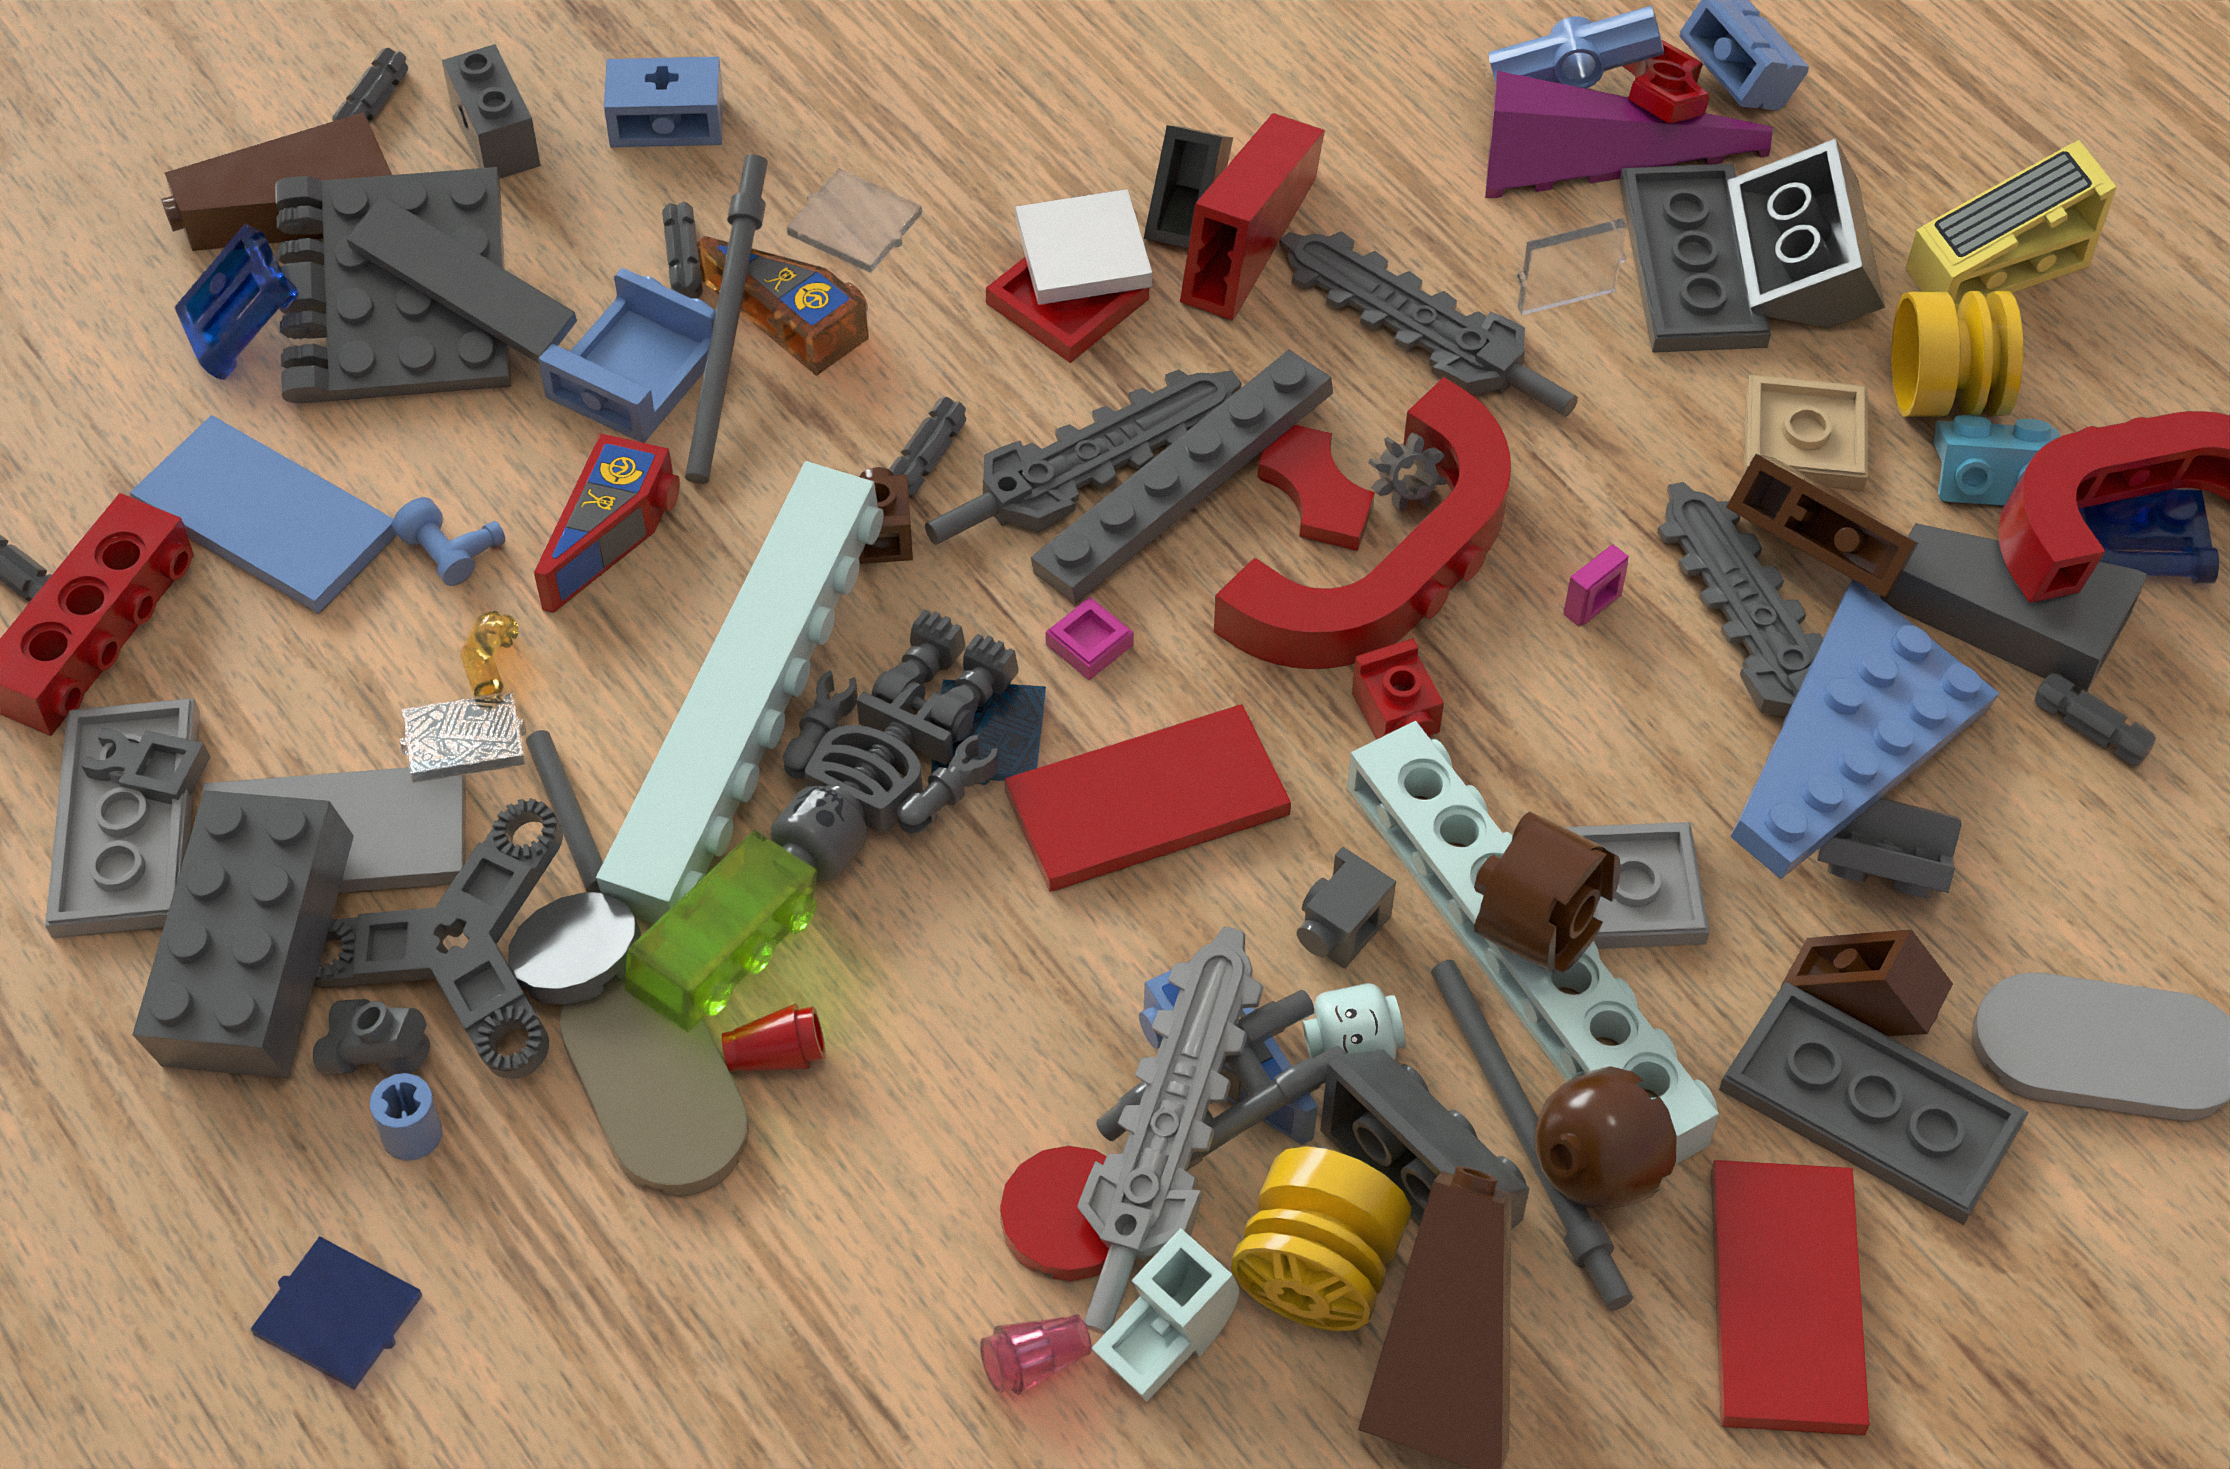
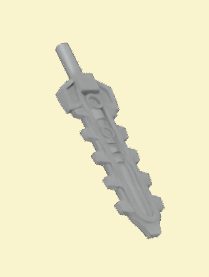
M1224 926L1212 943L1203 946L1194 954L1190 963H1175L1168 979L1170 984L1180 989L1173 1010H1158L1152 1024V1029L1163 1036L1156 1057L1141 1058L1135 1073L1136 1078L1147 1084L1140 1105L1125 1106L1118 1121L1122 1128L1130 1132L1123 1153L1108 1154L1103 1165L1095 1161L1077 1207L1100 1236L1102 1242L1109 1248L1083 1326L1091 1331L1105 1334L1113 1326L1136 1258L1148 1261L1149 1256L1157 1254L1180 1228L1191 1237L1203 1193L1201 1190H1195L1198 1180L1187 1172V1168L1193 1152H1205L1210 1149L1214 1130L1203 1123L1209 1104L1226 1103L1231 1082L1222 1076L1220 1072L1226 1056L1242 1055L1247 1034L1237 1027L1242 1008L1259 1006L1264 989L1261 983L1252 978L1253 969L1250 959L1245 953L1246 935L1243 931Z

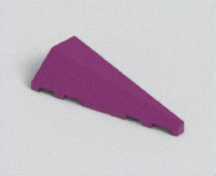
M1497 71L1485 198H1500L1505 189L1534 185L1536 192L1552 190L1555 181L1587 177L1590 184L1620 179L1622 168L1675 166L1678 162L1705 159L1707 165L1722 164L1726 155L1757 151L1760 158L1767 157L1771 150L1773 127L1708 113L1669 124L1628 100V97Z

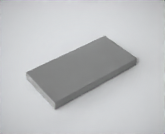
M194 698L69 710L66 719L45 927L52 938L164 927L190 839L193 792L190 796L186 789L184 795L182 794L179 800L172 799L171 805L147 799L139 790L121 787L118 781L124 771L109 772L111 780L101 781L87 777L81 766L86 757L105 760L115 753L116 747L113 743H106L103 747L97 738L102 728L117 730L127 740L134 743L140 742L146 730L197 741L200 710ZM176 753L175 771L184 756L183 754Z
M463 763L448 764L447 766L445 764L443 766H427L429 767L428 769L422 766L416 767L419 770H414L413 767L203 783V792L208 790L330 801L354 835L339 893L448 885L453 882L465 864L466 774Z

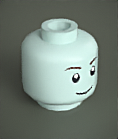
M1372 983L1319 994L1314 1003V1018L1302 1021L1307 1050L1311 1059L1336 1046H1340L1346 1054L1384 1050L1395 1060L1396 1049L1406 1047L1402 1018L1395 995L1384 996L1382 990Z

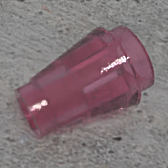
M1078 1314L1066 1318L1057 1317L998 1325L994 1328L993 1335L982 1338L980 1342L981 1359L986 1375L992 1387L1000 1394L1012 1390L1015 1394L1020 1395L1077 1362L1079 1358L1090 1355L1092 1351L1088 1329Z

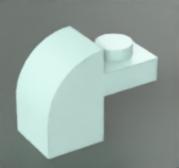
M1182 1228L1131 1280L1140 1297L1091 1348L1100 1360L1146 1402L1193 1352L1200 1357L1207 1350L1229 1320L1239 1298V1286L1233 1274Z

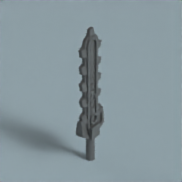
M1342 231L1329 237L1320 234L1302 236L1289 232L1280 238L1279 245L1288 253V262L1291 269L1295 271L1292 277V284L1303 289L1315 284L1329 292L1326 297V304L1337 309L1351 305L1363 313L1360 317L1361 325L1373 330L1384 325L1397 333L1395 345L1406 350L1418 345L1432 353L1429 365L1432 366V373L1440 380L1445 377L1471 395H1478L1493 390L1502 394L1512 385L1564 417H1567L1574 410L1578 401L1576 395L1523 365L1525 327L1493 312H1490L1487 317L1479 311L1468 316L1461 314L1455 310L1457 300L1445 291L1430 296L1420 290L1422 280L1411 271L1396 276L1386 270L1388 260L1378 252L1374 251L1362 256L1353 251L1354 240Z
M1176 370L1165 374L1167 386L1154 393L1144 388L1129 392L1131 404L1118 411H1114L1108 406L1093 410L1092 418L1095 423L1081 430L1070 424L1055 429V436L1058 441L1043 449L1034 443L1023 446L1021 440L995 449L984 455L983 494L925 523L927 536L933 544L938 545L993 516L1002 526L1010 522L1036 532H1041L1076 510V503L1074 502L1079 500L1077 489L1089 483L1101 490L1116 481L1115 470L1126 464L1136 470H1140L1153 459V450L1161 446L1168 447L1237 392L1241 388L1242 383L1232 370L1217 373H1195L1192 375Z
M1684 482L1668 485L1667 492L1670 501L1666 509V522L1658 527L1657 533L1665 543L1680 544L1686 556L1679 559L1678 566L1686 576L1699 575L1707 589L1700 593L1699 599L1707 609H1721L1729 621L1722 626V635L1729 643L1742 642L1751 655L1743 661V669H1741L1740 676L1760 713L1787 716L1806 673L1823 641L1821 634L1804 633L1799 624L1805 620L1806 614L1798 600H1783L1777 591L1783 587L1784 580L1776 566H1760L1756 557L1761 554L1762 547L1755 534H1739L1734 525L1740 522L1741 516L1726 508L1729 501H1716L1705 493L1692 490Z

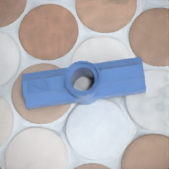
M1648 6L1596 22L1580 16L1567 17L1559 21L1552 28L1549 35L1489 52V59L1495 83L1497 71L1587 89L1601 79L1604 71L1664 55L1665 53L1654 9L1652 6Z

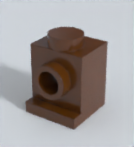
M873 467L863 471L859 477L874 481L878 508L882 509L884 513L879 534L899 533V536L877 538L872 545L866 543L859 557V563L913 560L907 475H894L892 471L883 467Z

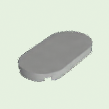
M2023 973L2008 977L1993 986L1983 998L1973 1022L1972 1041L1974 1050L1985 1069L1989 1065L1992 1071L2000 1076L1999 1083L2013 1093L2026 1098L2179 1121L2202 1120L2216 1114L2219 1108L2230 1103V1017L2214 1004L2194 995L2047 973Z

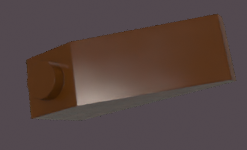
M1755 454L1726 506L1727 509L1888 598L1919 544L1825 485L1776 458Z

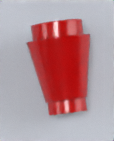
M794 1003L737 1027L733 1031L724 1032L721 1035L723 1054L730 1072L740 1070L810 1069L811 1062L825 1059L822 1027L814 1006L799 1009L798 1005Z

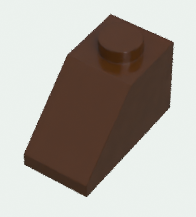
M1912 929L1807 938L1782 985L1785 981L1886 1036L1928 1034L1953 986L1952 981Z

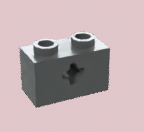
M496 44L442 60L451 108L479 167H497L501 179L541 166L532 117Z

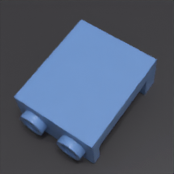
M621 268L614 276L617 293L615 301L572 350L568 351L552 343L538 360L546 398L628 437L645 443L705 372L716 310L700 299H691L664 287L652 277L640 276L625 268Z

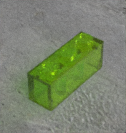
M753 830L627 949L625 991L686 1032H689L706 1014L709 1016L716 1015L729 1001L734 987L749 972L753 975L759 973L772 958L776 946L790 932L798 934L808 925L817 908V901L814 900L817 870L758 831Z

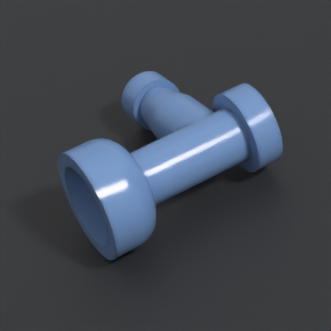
M427 497L417 498L405 504L396 513L392 522L394 532L403 542L409 545L423 546L438 565V576L448 586L460 584L472 574L475 568V561L472 557L479 555L489 547L495 548L505 543L503 529L496 521L482 526L481 530L468 532L449 540L441 531L443 523L441 510L433 500Z

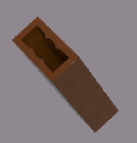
M363 112L165 172L171 196L161 200L172 231L184 229L192 251L282 243L304 238L323 239V233L290 235L288 233L284 234L280 229H277L276 216L279 214L276 208L275 184L277 181L287 177L310 176L322 181L392 175Z
M1456 1166L1454 1174L1442 1171L1433 1181L1358 1430L1469 1469H1502L1509 1451L1511 1193L1496 1189L1498 1179L1490 1174L1469 1167Z

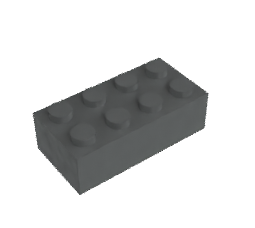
M204 790L132 1034L160 1066L289 1078L354 835L330 801Z

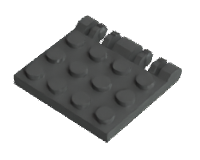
M497 167L322 181L310 176L283 178L276 182V208L279 211L278 216H276L277 229H280L284 234L288 233L290 235L323 233L324 243L311 238L285 241L280 243V247L277 249L278 261L284 264L278 269L279 310L287 314L282 315L280 333L294 340H302V338H327V348L316 344H304L302 346H288V348L283 349L281 367H284L285 370L281 373L282 398L285 401L302 404L511 386L509 345L351 250L347 242L348 236L383 195L505 269L500 177Z

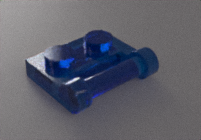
M244 224L174 308L200 365L215 378L226 380L237 367L235 359L279 308L287 309L299 295V291L284 276L264 233Z
M2172 489L2079 508L2083 520L2106 551L2099 562L2136 569L2148 574L2147 576L2191 577L2193 583L2213 584L2216 582L2219 573V553L2216 547L2212 546L2202 490ZM2114 550H2134V551H2114ZM2149 551H2170V552H2149Z

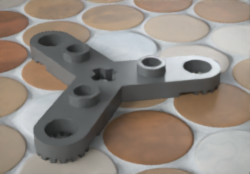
M532 798L526 802L524 799L517 800L518 804L513 805L511 803L507 805L508 809L505 812L501 811L497 815L499 819L494 821L493 828L483 843L479 842L436 907L358 914V917L332 918L325 943L331 940L342 941L344 944L341 947L343 953L340 952L338 954L340 958L338 961L336 959L332 960L333 965L326 963L324 968L322 965H319L314 986L336 988L437 979L479 1056L494 1074L506 1079H517L534 1072L547 1056L549 1036L497 945L555 857L563 841V829L554 812L544 802H537L536 799ZM529 822L542 823L544 826L541 830L543 835L537 837L539 840L537 843L532 841V846L530 847L528 844H523V848L517 844L514 846L512 840L518 828ZM464 933L469 940L464 948L453 946L448 951L443 944V940L448 935L459 937ZM515 1029L529 1031L528 1038L530 1040L526 1041V1048L522 1047L520 1049L522 1051L520 1055L517 1052L514 1053L513 1058L510 1055H506L505 1058L500 1054L497 1055L498 1043L506 1033Z

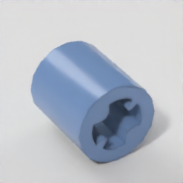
M408 1073L394 1074L383 1079L374 1088L370 1097V1110L385 1150L394 1158L405 1161L417 1160L429 1155L440 1142L442 1123L427 1082L419 1076Z

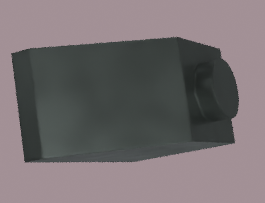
M1166 126L1143 239L1188 248L1195 203L1227 167L1233 137L1182 126Z

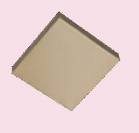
M1749 375L1746 386L1744 474L1755 454L1776 458L1826 487L1864 491L1868 479V386Z

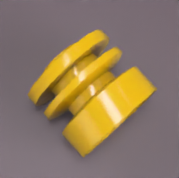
M1947 291L1907 292L1902 294L1896 308L1891 341L1892 386L1896 406L1903 417L1946 416L1954 403L1956 395L1959 409L1964 415L1977 416L1982 413L1983 409L1988 416L2010 415L2017 402L2023 369V330L2020 310L2014 295L2010 291H1993L1985 298L1980 291H1970L1964 294L1956 312L1953 298Z
M1306 1146L1286 1149L1274 1159L1259 1194V1212L1252 1216L1246 1224L1244 1239L1238 1243L1232 1257L1231 1272L1242 1289L1258 1303L1282 1317L1309 1327L1335 1332L1357 1330L1367 1324L1375 1308L1376 1296L1381 1292L1385 1283L1386 1268L1384 1265L1395 1258L1408 1226L1412 1207L1404 1192L1385 1174L1361 1160L1334 1150Z

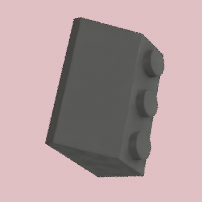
M1836 139L1727 180L1750 308L1755 315L1831 328L1885 308L1859 180Z
M1384 1050L1338 1055L1328 1063L1320 1131L1345 1155L1363 1161L1385 1174L1404 1192L1412 1207L1410 1218L1419 1227L1433 1181L1442 1171L1454 1174L1456 1166L1473 1168L1497 1178L1496 1189L1511 1193V1230L1523 1220L1530 1188L1526 1185V1180L1519 1168L1504 1156L1496 1157L1477 1139L1473 1126L1461 1113L1456 1110L1448 1111L1429 1093L1425 1081L1416 1070L1406 1064L1400 1066Z

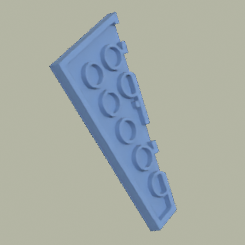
M1853 579L1838 605L1836 614L1822 639L1821 646L1806 673L1785 718L1783 727L1769 752L1762 772L1730 836L1780 879L1789 874L1986 713L1999 695V692L1982 680L1974 670L1965 666L1933 641L1925 631L1913 625L1867 587Z

